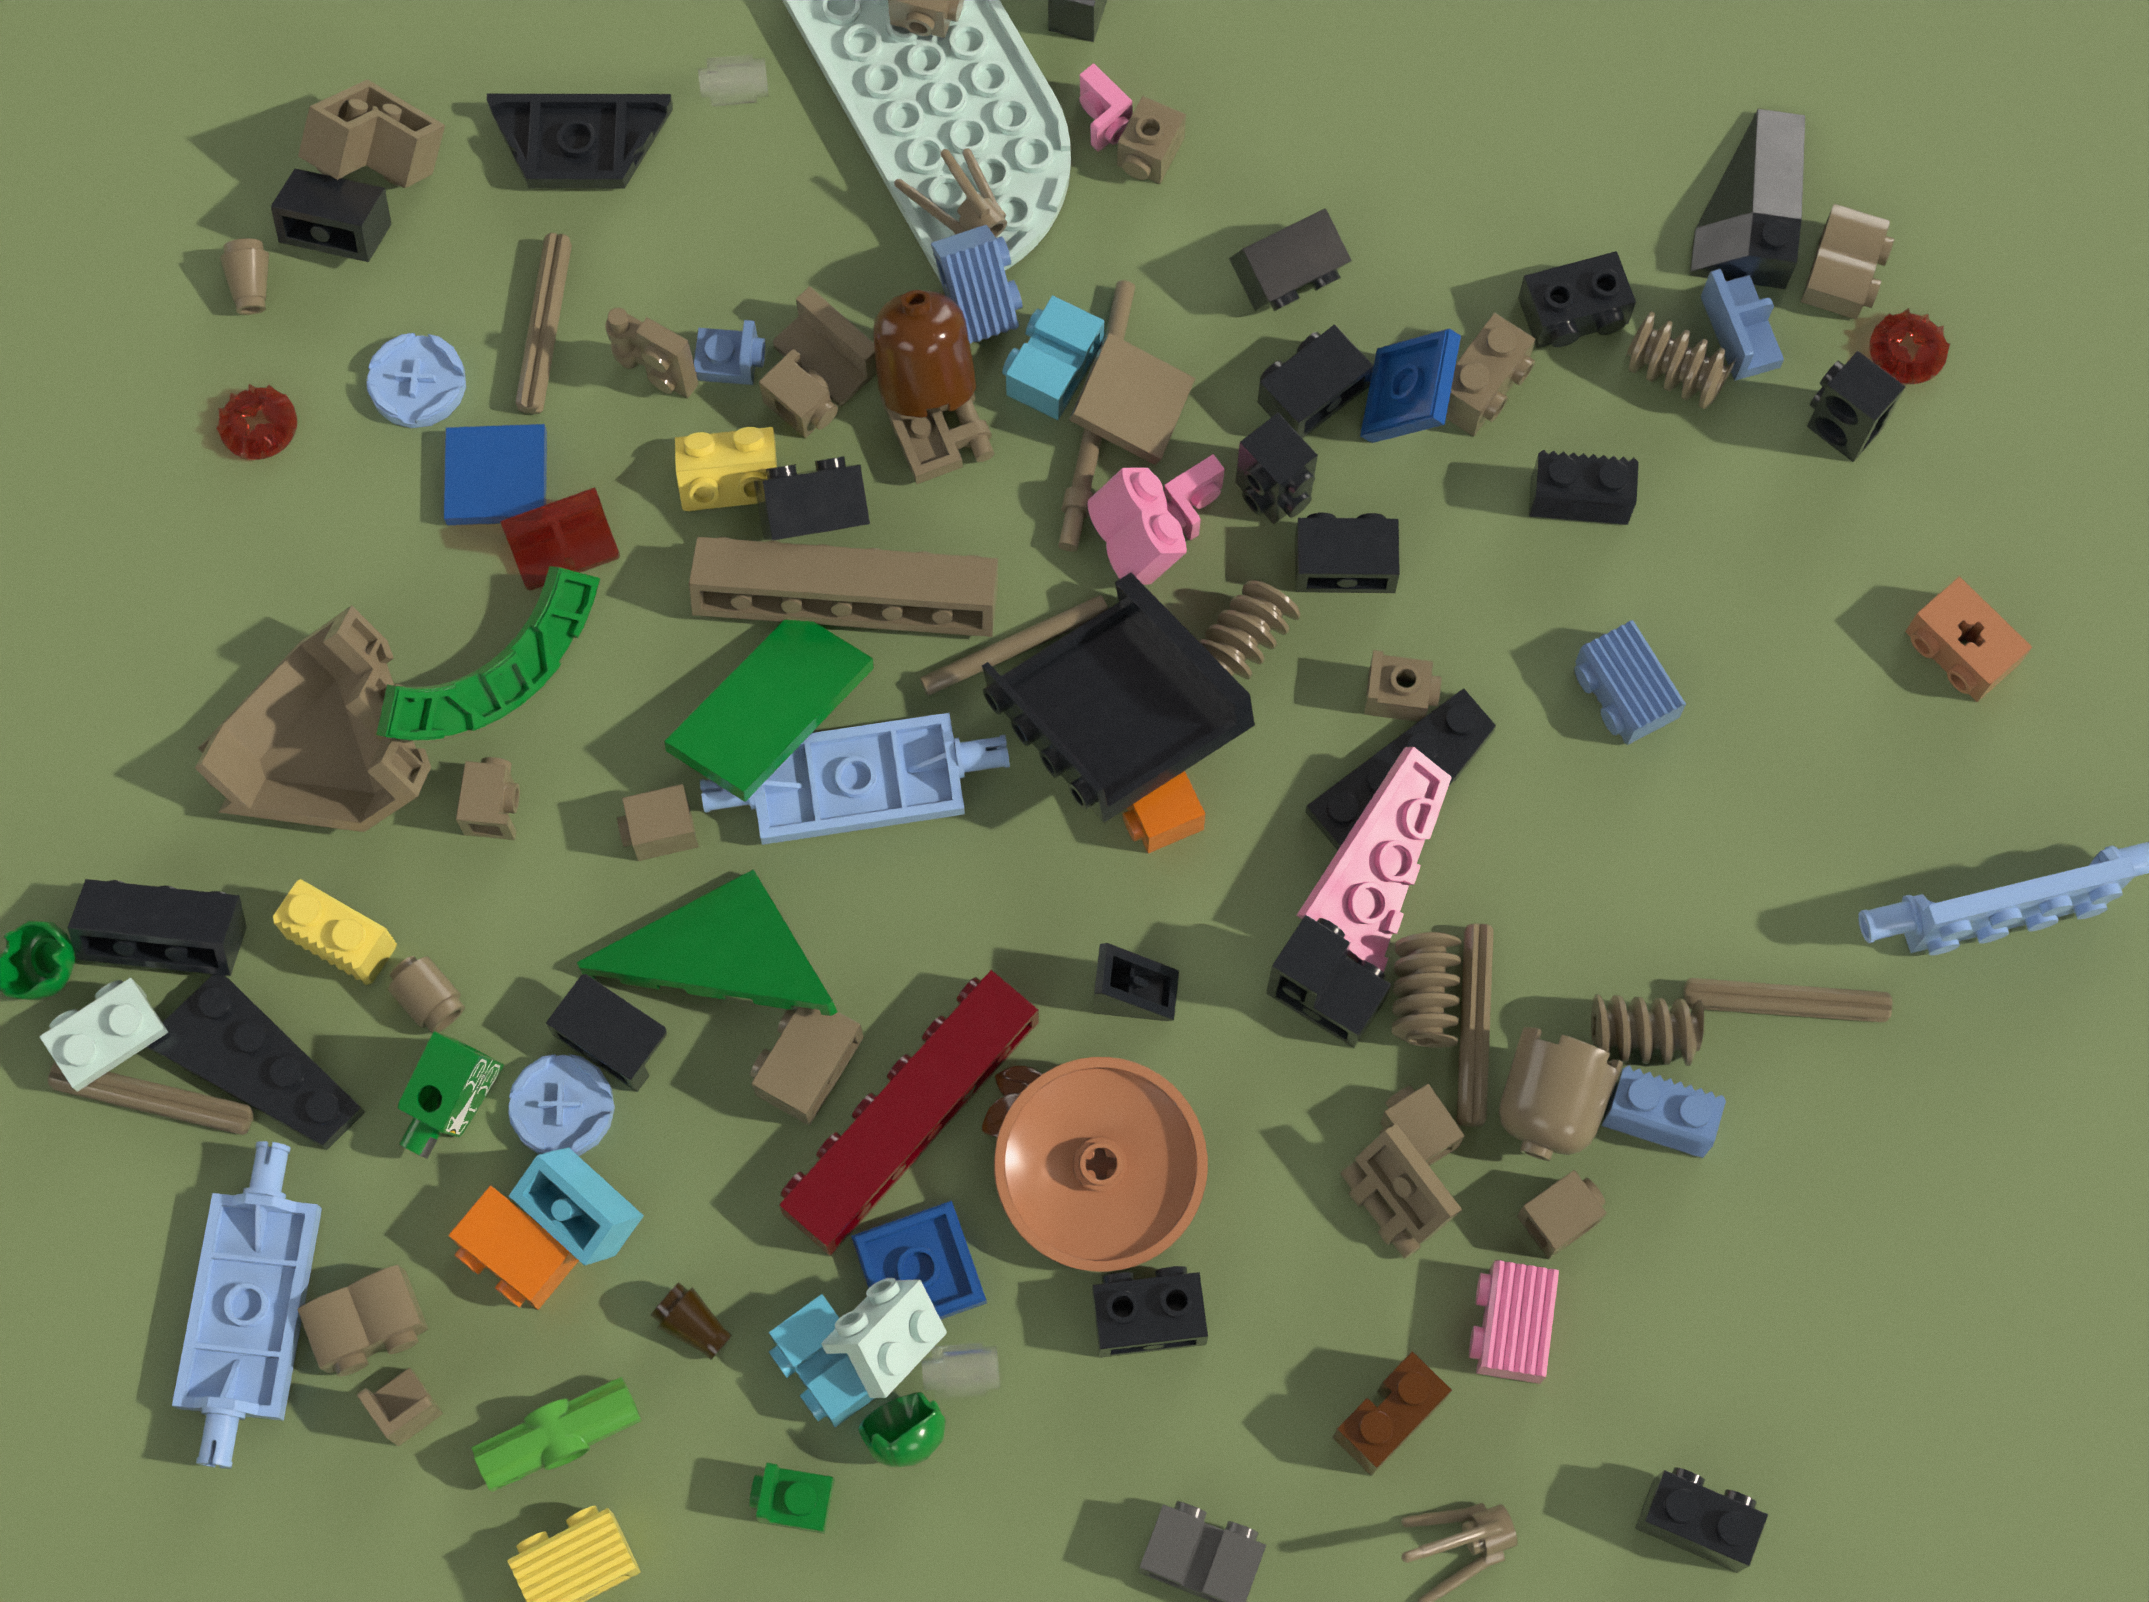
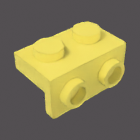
M744 427L737 431L711 434L697 432L689 436L675 437L676 476L682 509L684 511H696L757 504L754 480L767 478L766 469L777 467L773 427Z

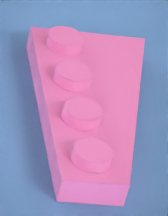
M1405 747L1296 915L1300 919L1307 915L1315 921L1319 918H1324L1336 924L1344 931V938L1351 942L1347 955L1357 963L1359 960H1365L1384 972L1388 958L1384 956L1392 934H1397L1404 915L1400 911L1409 885L1415 884L1421 866L1417 862L1425 839L1431 838L1451 776L1415 747Z

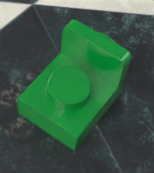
M767 1462L764 1475L755 1474L749 1507L757 1508L756 1518L760 1523L825 1534L835 1479L831 1476L780 1468L778 1464Z

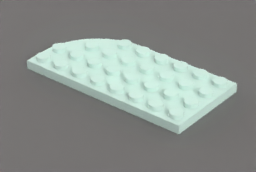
M782 0L939 280L940 276L931 243L953 236L955 233L896 188L894 182L896 179H902L959 222L961 216L957 210L967 199V196L941 157L943 149L950 151L976 192L980 194L962 153L966 148L972 151L996 202L1005 212L1007 226L996 237L1002 236L1011 257V265L1005 266L1004 270L1019 262L1039 244L1056 220L1065 200L1071 170L1070 138L1063 110L1054 92L1000 0H964L958 22H950L945 38L934 35L919 36L910 32L907 28L891 25L888 0Z

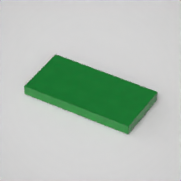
M783 620L664 741L665 750L746 802L874 669L873 658L814 621Z

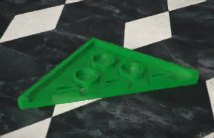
M754 869L576 962L582 974H587L593 979L596 976L619 979L621 984L652 989H660V986L685 989L687 994L724 1000L727 996L751 999L756 1005L788 1010L794 1009V1006L820 1010L821 1015L827 1016L838 1013L833 1000Z

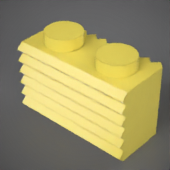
M302 879L296 881L273 915L274 924L287 940H292L296 945H301L304 950H310L313 955L318 954L321 960H327L330 965L335 964L339 970H344L347 975L352 974L356 980L361 979L365 985L374 982L397 945L389 931H387V928Z
M596 1506L585 1508L570 1516L566 1520L569 1528L551 1538L544 1531L523 1540L516 1546L519 1554L507 1560L526 1602H586L641 1573L613 1512L608 1508L599 1512Z

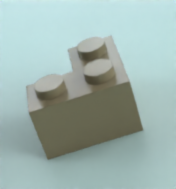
M367 79L309 106L298 157L315 166L320 173L332 176L337 180L364 166H368L383 175L388 182L407 188L433 174L445 125Z

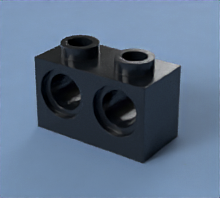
M1857 351L1845 365L1839 360L1836 361L1820 381L1822 388L1809 404L1815 410L1807 427L1854 462L1882 431L1906 386L1861 352Z

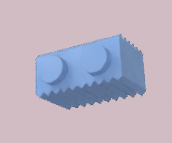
M983 225L931 243L944 294L951 298L963 311L970 344L972 342H979L982 338L988 339L991 335L997 336L1000 332L1007 333L1010 329H1017L1019 327L1015 310L1023 308L1015 281L1007 282L1004 267L1011 265V257L1002 236L996 238L989 227Z
M1633 620L1619 626L1617 629L1611 630L1607 634H1603L1601 637L1586 643L1580 648L1574 668L1576 678L1586 693L1593 692L1597 696V700L1603 707L1600 712L1605 726L1613 735L1619 734L1622 736L1625 744L1629 745L1680 718L1686 703Z
M1629 1065L1623 1068L1619 1074L1606 1107L1602 1126L1703 1158L1715 1142L1726 1100L1723 1095L1715 1098L1712 1091L1705 1094L1702 1088L1695 1091L1692 1085L1684 1088L1682 1082L1674 1085L1671 1078L1664 1081L1661 1075L1654 1078L1651 1072L1643 1075L1640 1068L1633 1071Z

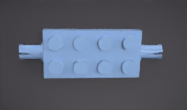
M950 713L815 732L808 736L746 802L711 780H700L704 812L707 813L712 810L750 805L751 810L756 809L762 845L964 815L965 810L960 778H965L964 773L1010 767L1006 737L1004 734L1000 735V737L960 742L959 737H953Z
M2149 842L2121 849L2114 845L2107 846L2094 857L2089 866L1938 903L1927 900L1923 894L1916 896L1906 895L1903 896L1902 902L1871 910H1861L1858 914L1860 930L1867 943L1905 933L1910 953L1928 949L1929 955H1939L1960 946L1959 941L1977 937L1979 943H1988L2009 934L2008 929L2024 925L2027 926L2028 931H2037L2058 923L2057 917L2073 913L2076 914L2077 919L2090 918L2107 911V904L2122 896V889L2134 877L2149 873Z
M267 1141L256 1142V1154L249 1188H244L242 1194L212 1193L172 1406L176 1409L200 1411L201 1414L206 1415L199 1457L196 1460V1464L215 1467L219 1465V1468H232L233 1463L231 1461L239 1420H245V1417L284 1421L302 1322L297 1309L303 1306L306 1300L322 1208L318 1204L287 1200L286 1194L281 1192L291 1147L280 1143L272 1142V1147H269Z

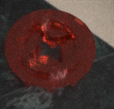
M1909 308L1900 314L1892 315L1889 313L1875 327L1869 343L1873 362L1903 384H1919L1934 378L1947 362L1950 343H1947L1944 337V326L1937 327L1930 321L1928 313L1922 316L1912 314ZM1907 332L1910 333L1915 344H1922L1916 351L1912 361L1907 347L1899 346Z
M249 384L245 391L238 394L230 393L229 401L225 407L218 408L219 426L216 428L222 442L232 453L245 459L260 460L278 454L289 445L297 429V413L292 402L286 394L275 390L270 384L266 388H256ZM262 409L265 419L271 423H258L255 429L250 432V426L244 418L247 416L255 417L258 410L261 411Z

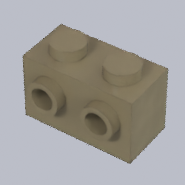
M1494 313L1456 363L1446 419L1473 437L1486 420L1493 422L1508 400L1506 393L1514 383L1520 386L1531 372L1535 360L1530 357L1536 339Z
M794 1006V1009L786 1010L778 1025L777 1031L781 1033V1036L773 1049L770 1051L765 1048L753 1064L750 1076L754 1080L751 1084L757 1097L810 1126L864 1037L861 1024L839 1012L832 1016L821 1015L820 1010Z

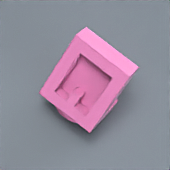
M1093 63L1080 74L1079 100L1088 115L1095 119L1090 125L1091 146L1099 152L1109 143L1112 145L1118 143L1133 114L1132 100Z
M1214 454L1164 485L1167 511L1177 519L1183 533L1190 541L1199 536L1201 519L1193 506L1201 509L1212 503L1221 493L1220 489H1222L1225 469Z

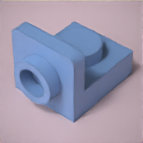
M744 320L743 331L698 328L694 359L698 381L753 385L755 367L763 368L765 360V338H758L755 321Z

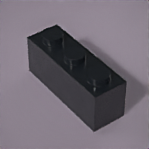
M85 879L67 928L77 960L231 976L247 926L239 895L227 894L221 891L204 892L177 889L165 885L157 887L129 884L118 880L100 881Z

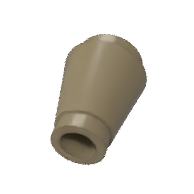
M246 238L225 243L223 246L224 254L220 256V261L236 305V312L243 315L264 312L266 310L269 253L264 251L263 242L257 239Z

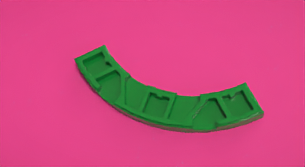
M549 566L544 587L527 622L507 647L490 662L468 675L439 685L402 687L387 684L376 735L403 740L442 739L445 736H452L468 730H478L520 707L554 675L561 666L559 661L567 651L573 638H578L593 606L600 578L560 567Z

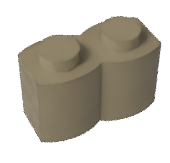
M1833 204L1817 247L1801 302L1856 320L1863 306L1872 308L1881 284V280L1873 278L1876 265H1886L1894 243V238L1886 236L1890 221Z
M399 1265L391 1266L368 1275L348 1287L320 1296L297 1309L319 1368L328 1374L336 1371L338 1377L347 1376L365 1368L368 1365L367 1358L378 1351L386 1349L388 1354H396L415 1346L419 1342L417 1336L428 1330L407 1272Z

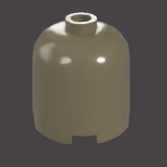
M1524 1027L1500 1100L1498 1114L1501 1125L1511 1136L1522 1141L1520 1151L1534 1158L1550 1161L1553 1153L1563 1155L1579 1153L1591 1144L1598 1131L1623 1062L1614 1059L1607 1061L1610 1055L1607 1051L1569 1036L1561 1035L1558 1044L1540 1040L1541 1029Z

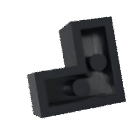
M1305 915L1271 967L1266 994L1355 1048L1385 1002L1391 984L1384 980L1385 974L1375 965L1365 960H1359L1356 963L1347 957L1351 942L1344 938L1345 933L1341 928L1327 919L1319 918L1315 921Z

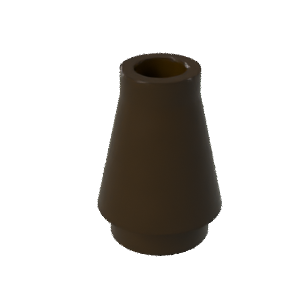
M679 1282L651 1313V1316L660 1323L657 1327L658 1329L702 1352L710 1360L714 1358L732 1336L724 1329L693 1287L688 1290Z

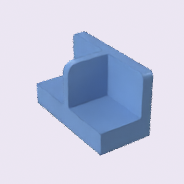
M1721 269L1711 271L1701 294V299L1721 348L1725 349V358L1728 365L1737 358L1731 370L1734 381L1780 368L1784 358L1768 321L1774 308L1771 298L1759 299L1750 275L1725 281Z

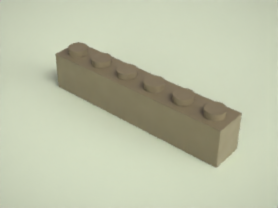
M697 537L689 580L692 615L779 622L783 620L814 621L821 625L993 637L998 592V558H987L977 555L932 554L924 551L903 552L881 550L878 548L833 547L826 544L805 545L781 543L778 541L735 540L727 537Z

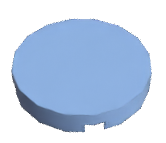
M415 333L401 334L385 342L372 356L368 367L370 371L367 376V391L376 409L393 424L408 428L432 426L448 418L460 405L466 389L465 368L454 347L439 336L428 334V337L423 335L416 336Z
M556 1054L543 1056L525 1067L512 1084L508 1111L510 1112V1124L522 1143L538 1155L569 1147L574 1153L581 1156L598 1145L611 1126L615 1110L612 1088L599 1067L582 1056L569 1054L570 1056H556Z

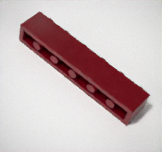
M992 970L982 980L974 977L965 985L956 999L959 1003L958 1007L947 1019L940 1015L929 1025L921 1038L925 1042L912 1057L905 1054L893 1065L887 1074V1079L890 1082L877 1096L869 1093L854 1109L851 1117L855 1121L842 1135L834 1132L821 1145L816 1153L820 1160L806 1175L802 1171L798 1172L782 1189L780 1196L784 1199L779 1204L783 1216L829 1256L836 1251L1039 1023V1009Z

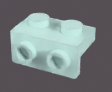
M132 978L124 982L116 980L107 984L95 994V1001L80 1011L72 1009L59 1015L50 1023V1030L39 1036L72 1088L77 1092L168 1033L146 999L147 995Z
M886 1278L876 1282L867 1290V1297L853 1311L846 1313L836 1321L835 1330L821 1343L826 1354H848L870 1398H886L947 1334L920 1279L896 1281L894 1278Z

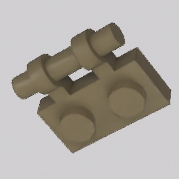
M613 308L609 311L605 329L611 341V350L615 360L627 369L636 367L638 363L646 369L648 380L656 388L668 394L675 391L688 399L699 384L688 340L648 317L642 322L627 314L622 308Z
M880 393L881 402L916 484L962 468V458L958 449L964 447L971 448L977 462L987 461L994 456L995 453L989 442L992 434L987 422L979 419L973 405L976 398L974 393L969 401L955 410L961 426L950 430L942 414L943 411L948 410V404L939 408L926 409L927 416L923 418L904 416L888 409L885 405L884 396Z
M1397 1124L1384 1130L1354 1158L1356 1162L1340 1173L1352 1189L1349 1192L1350 1197L1358 1207L1365 1206L1381 1228L1378 1234L1387 1245L1392 1243L1404 1259L1420 1249L1422 1242L1431 1238L1462 1210Z

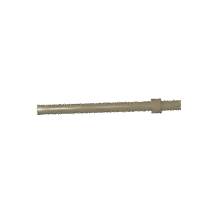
M1122 280L1116 283L1105 337L1108 333H1111L1124 340L1135 292V285L1129 281ZM1085 428L1072 485L1065 490L1061 507L1065 517L1058 546L1062 550L1070 552L1078 550L1084 518L1090 516L1087 503L1094 495L1091 492L1102 441V437Z

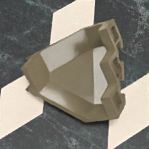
M352 605L300 641L198 747L203 754L195 769L204 776L212 787L219 790L226 797L219 813L365 832L418 797L431 769L426 750L416 748L413 740L376 735L387 684L394 685L387 663L394 658L387 639Z

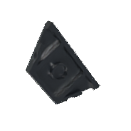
M487 93L486 99L489 109L529 188L625 189L673 110L671 94Z

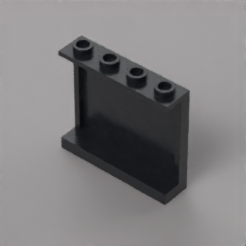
M1132 572L1115 582L1119 601L1117 604L1001 676L989 662L982 665L987 685L983 689V695L991 709L997 715L1004 712L1009 717L1012 728L1019 740L1025 746L1033 744L1039 751L1041 761L1048 772L1054 778L1061 775L1068 783L1070 793L1076 803L1083 810L1091 808L1104 823L1255 726L1250 693Z

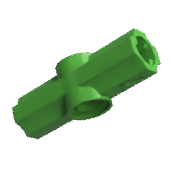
M620 1377L616 1380H611L599 1388L592 1389L571 1401L569 1399H560L546 1404L528 1414L524 1418V1423L475 1445L471 1449L481 1476L488 1489L493 1492L502 1489V1487L519 1481L542 1468L551 1470L566 1465L585 1455L590 1450L589 1446L642 1420L624 1379Z

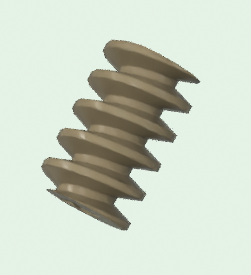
M1650 311L1639 327L1625 356L1630 355L1629 371L1635 374L1647 364L1646 379L1651 383L1665 373V390L1670 392L1682 382L1681 398L1687 401L1699 391V407L1705 410L1717 398L1737 358L1728 366L1723 365L1725 349L1723 348L1718 349L1710 357L1706 356L1708 340L1704 338L1693 348L1688 347L1690 331L1684 330L1675 339L1671 338L1673 322L1669 320L1658 330L1654 329L1655 313Z
M1250 580L1244 584L1242 589L1243 595H1237L1231 600L1230 610H1224L1218 615V625L1214 624L1208 627L1205 633L1206 640H1199L1232 676L1236 674L1244 679H1250L1252 676L1251 669L1245 663L1247 659L1256 664H1262L1265 661L1264 655L1257 646L1260 644L1270 650L1277 646V642L1270 631L1273 630L1281 635H1286L1289 632V626L1282 616L1285 615L1290 619L1299 620L1301 614L1298 606L1284 593L1269 584L1256 580Z
M1425 932L1403 937L1396 942L1395 952L1401 958L1395 962L1394 972L1400 977V979L1394 982L1393 992L1399 997L1392 1007V1012L1399 1018L1392 1023L1391 1032L1395 1037L1412 1045L1429 1048H1446L1457 1045L1458 1038L1444 1034L1443 1028L1458 1025L1459 1018L1444 1013V1008L1459 1004V997L1445 993V988L1456 986L1460 983V977L1445 972L1446 968L1457 966L1461 963V957L1446 952V948L1461 944L1462 941L1459 938L1439 932Z
M1595 994L1591 1010L1592 1043L1610 1053L1612 1047H1618L1622 1062H1628L1632 1049L1639 1048L1642 1061L1646 1064L1649 1063L1654 1049H1660L1664 1065H1670L1675 1050H1680L1685 1066H1691L1695 1053L1700 1050L1703 1041L1705 1020L1703 1001L1697 1000L1690 1012L1684 999H1676L1669 1011L1665 1000L1656 997L1648 1010L1644 999L1635 996L1631 1000L1628 1009H1626L1623 998L1619 995H1613L1606 1009L1601 995Z

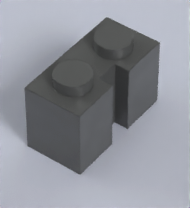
M1176 1501L1174 1509L1163 1505L1138 1573L1211 1602H1246L1266 1548L1265 1544L1256 1541L1259 1533L1231 1521L1227 1522L1225 1530L1204 1522L1207 1512L1184 1502Z

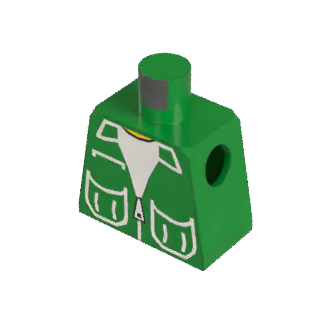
M434 1031L398 1103L397 1108L413 1117L399 1145L428 1159L441 1133L460 1137L465 1132L505 1064L460 1040ZM442 1097V1103L438 1108L439 1099Z

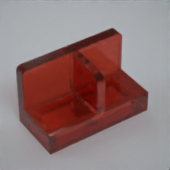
M595 487L500 521L525 588L529 591L544 586L549 566L581 573L617 560L620 557Z

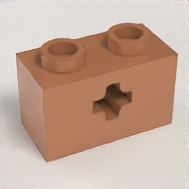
M1960 576L1922 608L1905 631L1911 637V642L1915 649L1924 657L1934 659L1947 672L1950 683L1961 693L1969 694L1976 702L1981 700L2017 668L2032 649V646ZM1967 640L1969 643L1964 646L1960 642Z

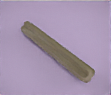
M548 233L544 237L515 401L518 410L522 413L540 414L544 409L572 247L570 238L565 234Z
M1478 923L1467 925L1464 931L1457 1122L1459 1125L1466 1127L1483 1126L1487 1118L1494 930L1490 925Z
M1700 978L1687 979L1683 990V999L1689 1008H1692L1697 1000H1701L1706 1010L1886 1022L1892 1013L1891 994L1880 991Z
M56 1062L53 1063L48 1076V1085L57 1091L244 1135L249 1131L253 1121L254 1111L248 1105L112 1072L105 1073L78 1092L72 1088Z

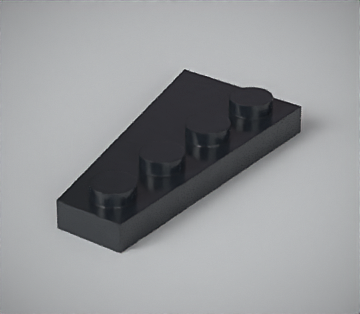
M1463 688L1306 806L1305 812L1338 851L1405 747H1415L1450 775V786L1491 737L1496 725Z
M213 974L162 1022L168 1033L146 1047L180 1065L195 1076L203 1078L226 1091L241 1102L247 1103L263 1112L271 1119L326 1150L365 1113L336 1082L225 975Z

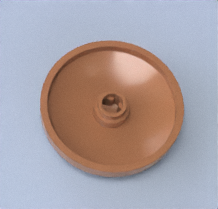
M1089 1057L1066 1062L1047 1071L1030 1083L1016 1098L1005 1115L999 1129L994 1152V1177L998 1196L1004 1212L1020 1236L1039 1253L1055 1262L1075 1269L1094 1272H1109L1134 1267L1151 1260L1169 1248L1184 1233L1197 1213L1205 1191L1208 1173V1156L1203 1131L1196 1114L1184 1096L1172 1083L1150 1068L1136 1062L1113 1057Z

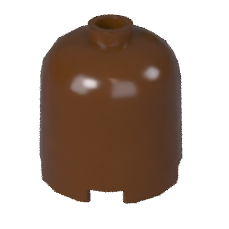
M925 290L909 291L885 303L874 320L873 335L878 387L880 393L884 396L886 407L900 415L923 418L927 416L926 409L939 408L948 404V411H954L969 401L976 389L975 372L966 319L959 306L951 298L939 292Z

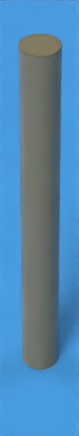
M1101 595L920 677L921 685L926 695L930 696L982 672V665L987 662L993 667L1082 626L1107 610V604Z

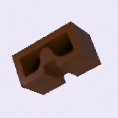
M1412 1351L1380 1385L1377 1392L1385 1400L1376 1407L1366 1398L1337 1428L1332 1438L1372 1476L1446 1400L1452 1389Z

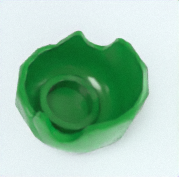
M30 920L17 927L15 931L5 933L4 938L7 944L3 953L0 954V991L6 997L26 1000H41L60 992L70 979L75 962V951L68 934L55 923Z
M914 1392L879 1406L863 1419L858 1427V1431L870 1454L876 1461L889 1467H908L927 1460L944 1439L946 1420L935 1400L929 1402L922 1392Z

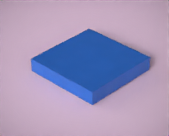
M1449 328L1377 348L1361 437L1371 443L1445 425L1461 335Z
M545 424L446 428L444 520L447 525L546 522L547 430Z
M952 1201L851 1236L868 1288L886 1278H894L896 1281L920 1279L941 1320L987 1304Z

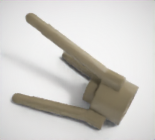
M969 148L964 149L962 153L980 194L976 192L948 149L941 151V157L967 196V199L957 210L961 216L959 222L902 179L895 180L894 185L896 188L951 229L955 235L987 225L994 236L997 237L1007 226L1006 214L996 202L983 172Z
M1480 1503L1466 1509L1407 1516L1402 1519L1401 1523L1404 1527L1468 1521L1462 1524L1461 1533L1404 1552L1401 1559L1405 1563L1426 1558L1467 1544L1472 1555L1482 1554V1556L1421 1596L1418 1602H1434L1485 1568L1505 1561L1503 1551L1517 1546L1518 1542L1513 1522L1503 1504L1486 1509L1484 1503Z

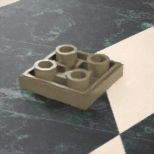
M1108 333L1100 346L1069 421L1156 465L1163 457L1195 378Z

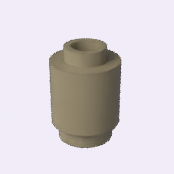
M410 956L399 963L390 973L393 981L389 985L388 991L420 1028L427 1027L431 1033L434 1031L441 1032L463 1013L465 1006L459 1000L460 992L428 956L418 960L415 956Z

